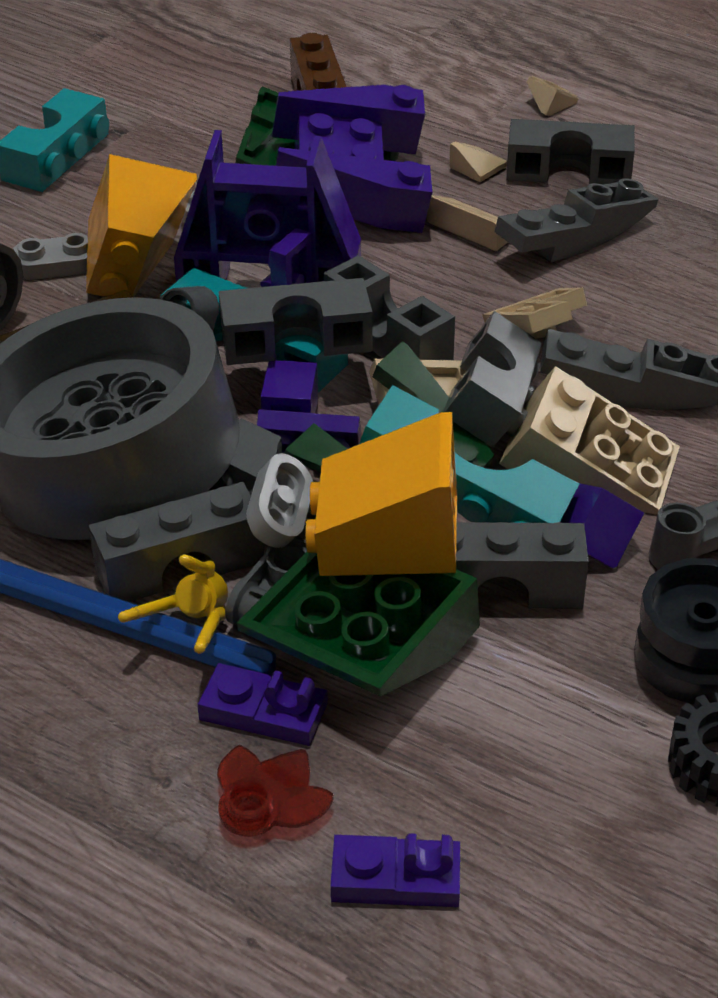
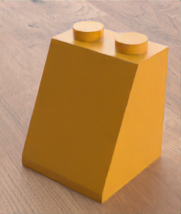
M109 154L88 219L86 293L106 297L127 290L133 297L136 295L174 242L197 181L196 173Z
M452 412L437 413L322 459L320 482H311L310 484L311 514L316 515V519H307L306 521L307 552L317 553L320 576L456 573L458 496Z

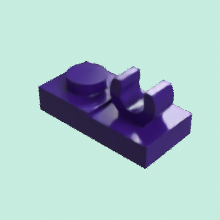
M295 228L270 249L268 266L271 269V273L260 282L261 287L313 282L312 239L310 232Z
M258 410L257 426L281 436L282 453L313 423L347 449L359 445L361 440L359 416Z
M218 663L198 703V715L201 721L310 746L328 704V692L326 689L315 687L311 678L304 677L302 684L283 680V673L280 671H275L273 675Z
M409 833L405 839L387 836L334 834L330 886L331 902L459 907L460 841H453L450 835H442L441 840H417V835Z

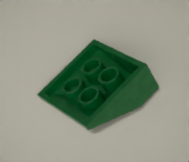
M306 552L237 622L238 631L381 697L450 662L480 627L477 578L459 570H456V573L320 576L317 553Z

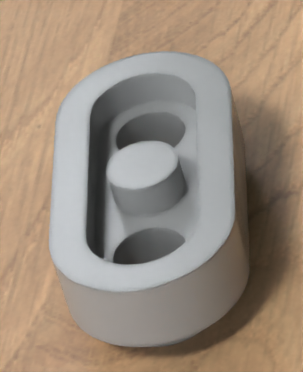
M72 233L65 237L48 239L27 238L12 248L21 260L24 280H39L87 273L88 236L85 234Z
M283 453L276 454L258 471L246 512L247 522L252 534L259 541L276 548L287 546L303 531L310 506V484L313 482V479L308 469L295 457Z

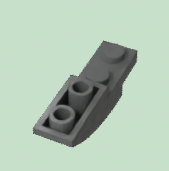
M624 178L620 179L619 182L603 185L591 183L587 187L568 190L564 205L554 204L551 208L539 210L522 209L515 214L498 216L494 232L519 251L528 252L535 250L550 262L581 254L620 235L656 208L659 199L644 190L643 184L633 179Z
M548 328L542 348L541 373L549 374L556 366L570 376L580 379L587 387L621 407L677 410L718 405V355H707L682 348L675 343H663L648 338L642 352L639 353L621 345H609L583 338L576 333H564Z

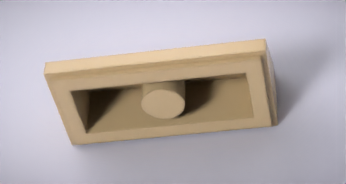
M432 195L426 222L494 251H498L508 243L494 232L498 219L497 216L453 198Z

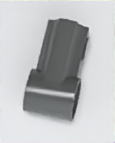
M718 500L698 507L675 502L660 508L649 550V560L657 569L686 558H698L700 555L718 549Z

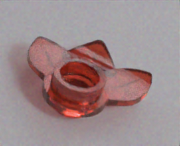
M238 745L222 759L218 767L217 779L224 792L218 804L219 819L229 832L239 836H258L266 833L274 826L299 828L309 825L321 818L329 810L334 800V794L331 791L317 786H309L310 763L308 754L304 749L284 753L260 762L258 757L248 748Z

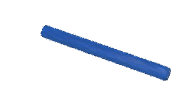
M0 559L1 594L213 667L221 663L272 675L275 671L276 654L272 650L215 631L205 651L198 654L194 651V645L203 628L201 626L162 613L123 623L118 620V614L139 605Z

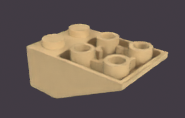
M555 366L535 389L523 409L528 411L527 416L517 432L510 437L499 464L507 469H513L534 459L578 483L604 488L642 512L656 515L662 507L680 446L669 440L665 434L652 429L629 414L620 405L610 402L587 387L580 379L570 376Z

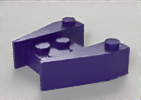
M370 85L279 92L272 137L294 140V149L278 147L275 166L306 167L314 136H321L354 220L383 229L423 233L433 193L430 165H422L413 161L398 162L384 160L383 151L416 154L425 118L423 90L414 89L407 85Z
M215 130L175 252L176 282L193 268L227 280L230 262L268 264L270 249L295 228L311 233L313 282H323L325 272L358 255L361 256V237L322 137L314 136L306 167L224 163L222 130Z

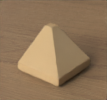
M535 76L528 77L527 84L540 112L547 116L575 105L579 99L574 93L553 82Z
M456 141L450 144L449 167L478 182H482L507 167L506 160L477 146Z

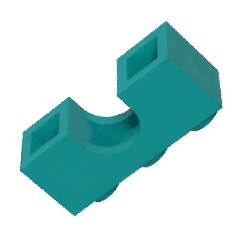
M66 88L62 89L42 106L44 129H32L18 125L0 140L1 181L43 192L109 134V118L106 113L105 98Z

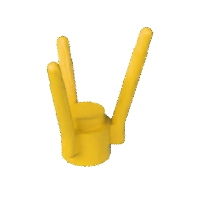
M184 554L179 558L180 564L196 573L181 579L174 595L122 611L118 614V620L125 623L175 607H179L189 617L201 618L206 616L207 620L194 645V651L201 654L209 645L219 622L226 619L223 606L227 601L228 588L223 577L214 572L215 564L213 561L202 562Z

